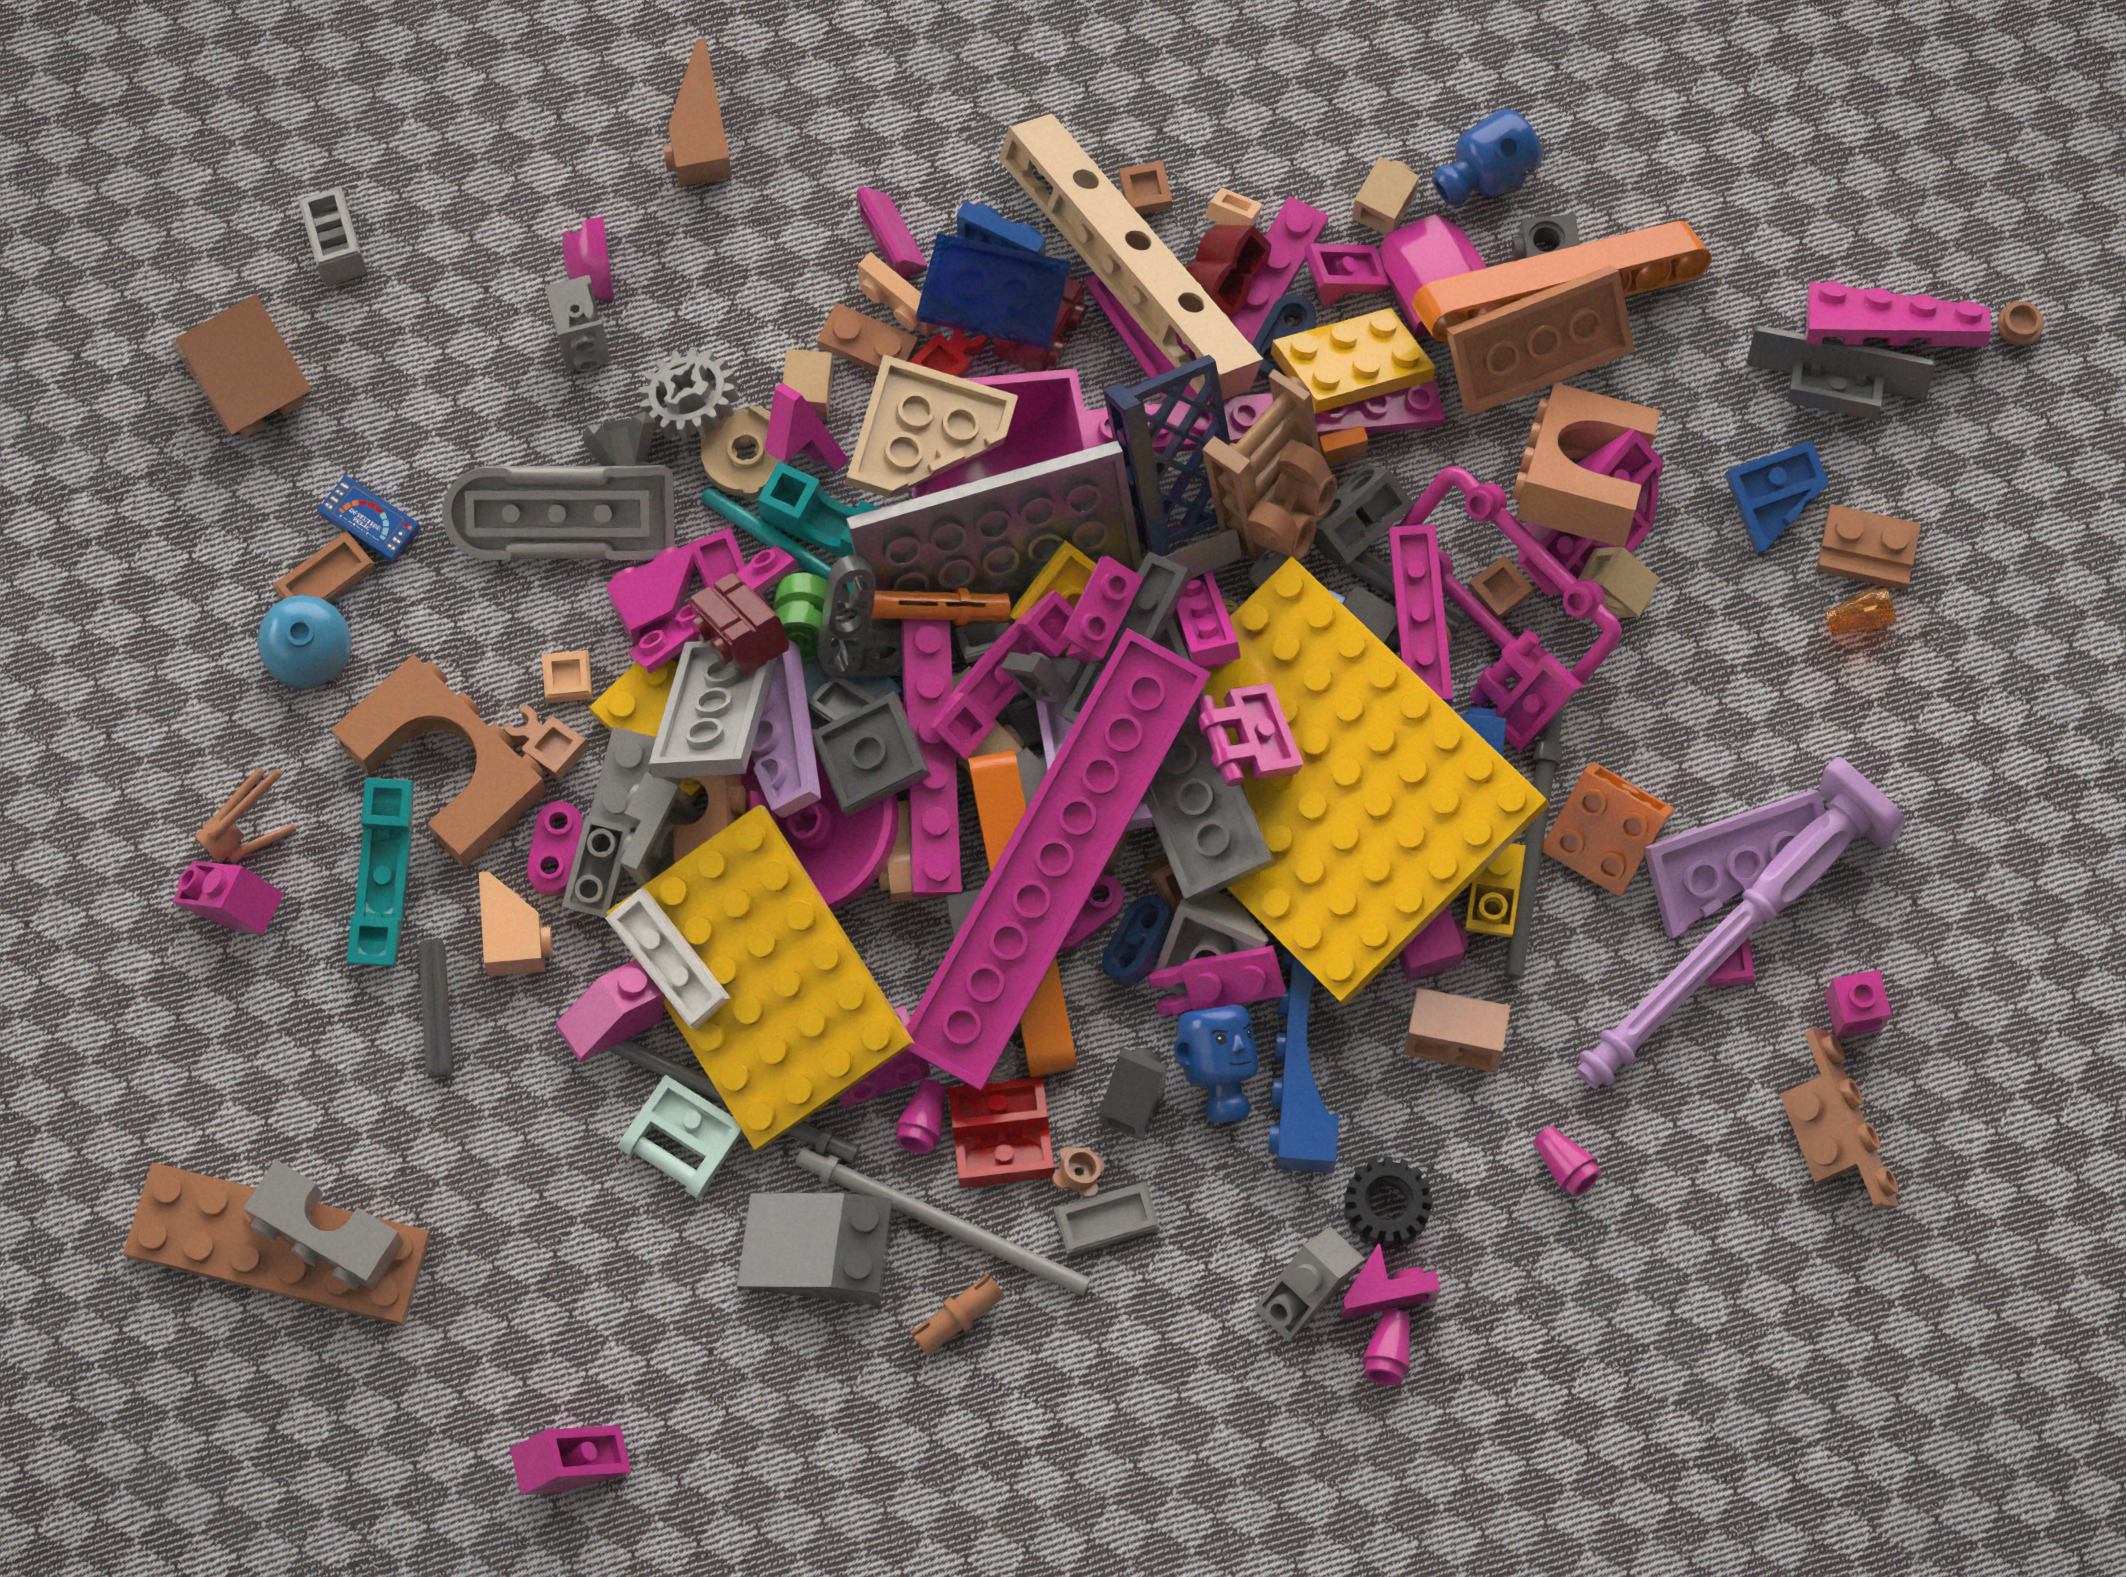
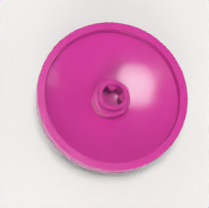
M813 741L821 799L785 818L776 814V825L829 909L833 911L861 895L880 875L896 841L899 806L897 794H894L847 817L840 808ZM751 755L746 772L741 774V786L745 788L746 794L751 791L763 792L753 769L755 762Z

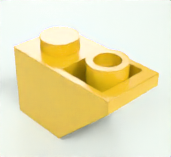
M1511 843L1470 883L1465 924L1466 931L1512 938L1526 845Z

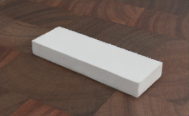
M640 888L605 918L690 1029L696 1030L731 1000L728 993L647 889Z

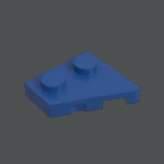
M1812 440L1734 467L1724 473L1756 555L1763 553L1829 483Z

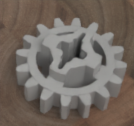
M690 347L685 357H681L677 350L672 351V361L669 363L661 359L655 361L659 371L657 373L646 372L644 377L648 386L639 387L638 390L642 398V402L639 403L642 412L648 413L656 421L654 432L661 429L666 439H671L676 432H679L682 441L687 442L691 432L697 431L702 439L706 437V428L711 425L718 430L722 428L719 420L722 415L733 416L734 411L730 403L739 401V395L735 388L738 386V382L733 370L729 368L724 357L716 360L713 351L710 349L700 357L695 347ZM712 380L716 381V390H714L711 384ZM662 398H664V401H665V403H666V408H665V409L662 408V405H661V404H662Z

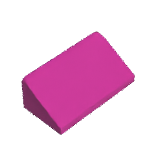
M864 186L858 188L856 193L858 211L889 267L903 279L925 270L927 263L891 198L887 194Z

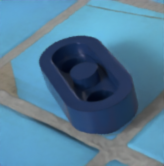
M1289 294L1278 299L1251 345L1263 358L1257 372L1261 378L1269 380L1268 375L1274 369L1286 376L1278 363L1270 364L1264 360L1267 355H1271L1273 340L1315 328L1316 310L1312 302L1306 297ZM1296 318L1301 324L1297 327H1290L1285 323V320Z
M1147 895L1135 900L1127 909L1103 953L1102 965L1107 974L1117 984L1130 986L1142 981L1149 974L1159 956L1174 919L1173 911L1162 898L1155 895Z

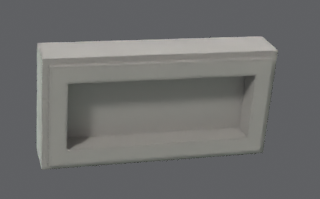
M1146 1181L1054 1208V1215L1067 1257L1160 1230Z

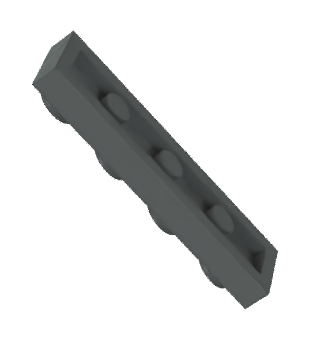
M1148 551L1137 572L1138 575L1143 577V580L1103 660L1088 663L1061 713V716L1066 721L1072 724L1075 723L1127 628L1155 643L1158 642L1193 576L1188 568Z

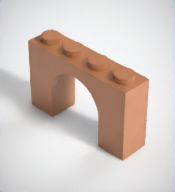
M1554 383L1550 399L1540 398L1520 471L1516 479L1511 498L1520 501L1516 519L1625 548L1642 485L1586 470L1569 459L1585 458L1630 429H1636L1646 442L1652 446L1661 410Z
M413 654L340 720L331 731L337 745L368 775L376 770L406 741L425 732L443 731L461 737L472 746L476 752L477 761L471 781L459 795L427 823L433 839L466 869L547 794L543 779L541 778L545 775V772L531 756L525 754L523 757H520L509 747L513 742L496 723H492L490 726L485 724L477 716L481 712L468 695L464 692L455 695L445 685L449 680L436 664L429 661L424 665Z

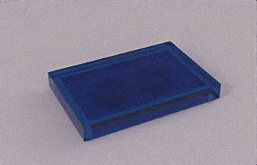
M938 233L917 309L916 319L923 323L1050 349L1071 269V261Z

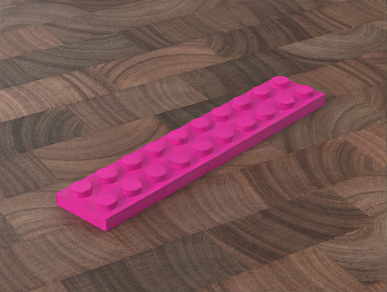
M1126 629L909 1020L906 1030L915 1044L906 1049V1051L975 1089L983 1090L1189 716L1196 700L1211 675L1209 671L1131 629Z

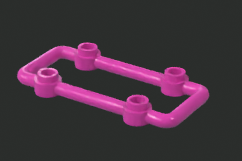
M1452 466L1445 468L1402 519L1398 527L1422 525L1453 485H1455L1466 496L1465 508L1471 518L1478 522L1492 521L1564 592L1563 605L1568 614L1577 619L1590 618L1603 631L1600 638L1570 672L1584 685L1615 649L1621 639L1622 630L1620 623L1604 606L1605 595L1603 589L1597 582L1590 579L1578 581L1506 510V495L1498 485L1494 483L1480 484L1468 471L1461 467ZM1438 549L1442 591L1503 650L1511 639L1516 638L1452 575L1453 563L1450 556L1445 551ZM1538 645L1531 652L1532 658L1536 662L1547 655L1546 651ZM1516 671L1511 674L1519 683L1523 679Z

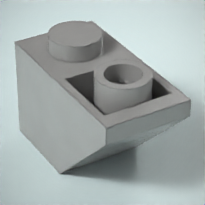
M1329 1226L1303 1245L1257 1303L1254 1310L1289 1342L1341 1290L1365 1258Z

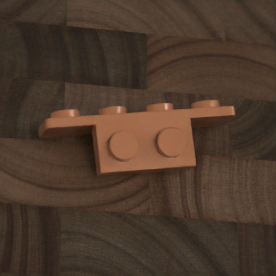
M1812 1028L1806 1031L1805 1036L1821 1076L1780 1094V1097L1814 1182H1826L1858 1167L1875 1208L1891 1210L1899 1206L1895 1193L1898 1192L1896 1179L1887 1166L1883 1167L1877 1149L1880 1148L1879 1137L1874 1127L1864 1120L1859 1107L1863 1102L1862 1096L1853 1079L1847 1077L1841 1061L1845 1059V1055L1839 1040L1833 1034L1830 1035L1826 1030Z

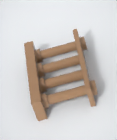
M1275 369L1268 375L1273 403L1236 444L1230 443L1229 445L1214 436L1202 449L1220 534L1233 528L1236 529L1241 551L1256 562L1268 549L1254 543L1253 536L1246 525V520L1257 501H1274V491L1281 473L1277 461L1287 442L1297 441L1303 443L1321 454L1310 389L1294 376L1287 378Z

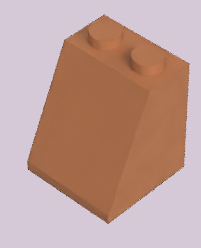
M257 294L230 307L171 342L229 436L239 431L244 439L267 426L263 419L266 415L279 409L282 416H285L307 403L303 395L312 389Z

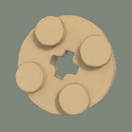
M748 406V410L740 409L734 411L732 417L722 415L719 418L722 425L720 430L711 425L706 428V437L701 439V463L708 479L721 491L733 496H741L746 500H754L760 496L779 461L765 450L770 411L757 406ZM750 443L756 445L754 449L756 456L754 458L738 459V452L735 449L737 445L740 444L743 447H747ZM791 459L785 462L784 464L790 466Z

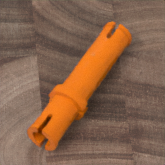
M956 588L954 593L875 590L870 619L953 620L955 625H967L968 621H996L1005 623L1010 615V599L1007 593H969L966 588Z

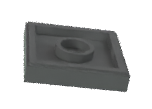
M894 691L812 732L814 744L840 808L847 817L932 776L901 700Z

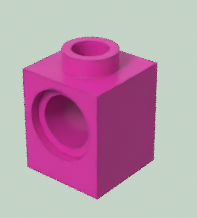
M1880 969L1833 978L1825 993L1837 1039L1883 1030L1891 1016Z

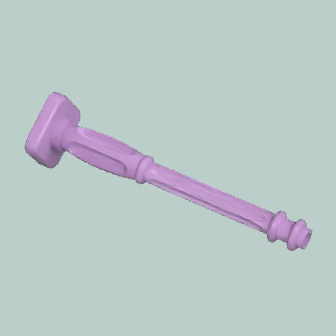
M1835 757L1825 767L1819 785L1822 796L1828 802L1829 810L1811 822L1781 850L1765 868L1752 888L1743 892V902L1613 1031L1604 1030L1600 1033L1601 1043L1592 1052L1584 1050L1579 1054L1581 1064L1576 1068L1579 1076L1594 1089H1597L1601 1084L1612 1085L1615 1082L1613 1073L1623 1063L1627 1065L1633 1064L1635 1062L1634 1052L1764 921L1772 922L1775 920L1778 912L1798 899L1816 883L1842 855L1855 836L1861 837L1865 835L1876 846L1882 849L1889 848L1900 837L1905 823V817L1899 808L1841 757Z

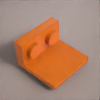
M1593 762L1580 776L1543 843L1542 852L1615 895L1621 896L1645 857L1643 847L1653 843L1658 832L1667 824L1675 808Z

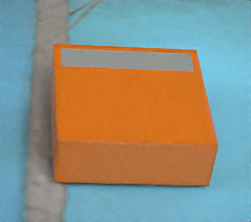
M1360 425L1321 436L1319 438L1321 455L1324 457L1328 467L1366 458L1368 438L1364 426Z

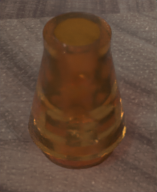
M1873 586L1834 608L1824 610L1832 637L1841 634L1886 631L1887 625L1897 623L1894 607L1886 587L1875 590Z

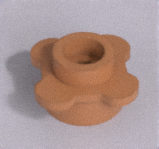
M1064 1147L1059 1153V1159L1061 1160L1059 1170L1052 1176L1054 1185L1061 1190L1069 1188L1078 1191L1083 1198L1094 1197L1098 1192L1097 1178L1105 1168L1103 1159L1086 1148ZM1080 1169L1083 1175H1076L1074 1170Z

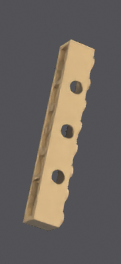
M1052 113L1009 127L999 156L1000 162L1173 366L1178 368L1192 362L1189 352H1184L1179 347L1176 341L1177 332L1182 338L1183 344H1187L1195 353L1196 360L1208 354L1216 360L1223 400L1249 391L1263 358L1233 325L1228 316L1208 296L1202 286L1196 282L1178 261L1174 253L1153 232L1148 223L1129 204L1123 194L1117 190L1098 168L1097 164L1074 140L1070 132L1062 126ZM1032 163L1037 168L1038 174H1042L1052 185L1053 191L1051 195L1046 189L1045 182L1041 183L1035 178L1032 171ZM1204 374L1191 379L1189 382L1197 394L1205 383Z

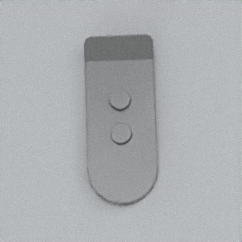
M661 465L478 467L460 476L448 489L442 506L443 525L448 537L458 549L471 557L483 560L654 559L659 552L675 547L673 473L671 469Z

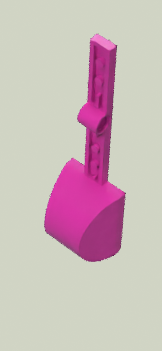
M1077 368L965 378L972 382L1018 395L1004 444L912 487L913 499L1113 442L1107 408L1085 410ZM1433 378V381L1314 414L1318 439L1323 435L1360 425L1364 426L1366 434L1440 427L1445 420L1436 378ZM1272 393L1236 396L1223 400L1231 443L1236 444L1273 403ZM1177 402L1166 422L1179 427L1191 405ZM1162 403L1144 405L1145 412L1155 416ZM1202 411L1190 432L1203 437L1212 422L1211 414ZM1162 428L1152 444L1153 451L1159 454L1163 453L1174 433ZM1186 439L1178 452L1193 451L1198 444Z

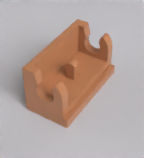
M1417 987L1403 1055L1497 1073L1503 1052L1511 1006Z

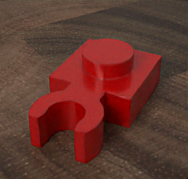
M964 316L955 323L953 336L949 340L938 332L909 362L963 378L972 369V360L967 355L981 352L987 345L988 334L983 330L974 339L965 338L963 334L970 328V318Z

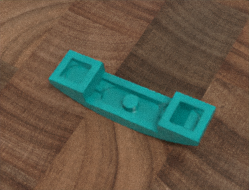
M365 777L361 815L363 835L354 916H351L347 964L395 967L405 911L413 819L412 780Z

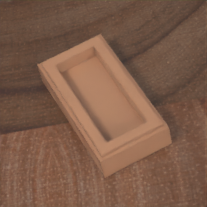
M346 530L273 584V587L282 600L287 597L304 594L320 597L331 603L376 570V567Z

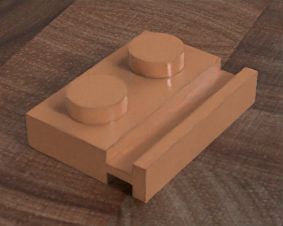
M1830 504L1816 571L1906 591L1910 583L1911 569L1914 563L1921 523Z

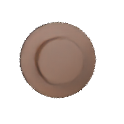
M2026 301L2010 303L2002 309L1998 317L1997 327L2000 335L2007 342L2017 346H2026L2032 344L2040 337L2044 327V320L2035 305Z

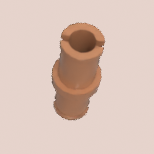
M986 1273L954 1300L949 1296L942 1302L944 1305L942 1309L916 1329H912L910 1333L929 1357L932 1355V1352L961 1330L966 1333L972 1329L973 1325L971 1323L1006 1297L996 1282Z

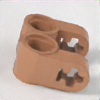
M1288 441L1277 461L1281 473L1276 483L1274 501H1257L1246 520V525L1253 536L1255 544L1300 560L1307 554L1316 533V521L1322 520L1327 515L1334 502L1337 481L1333 477L1324 457L1319 452L1303 443Z

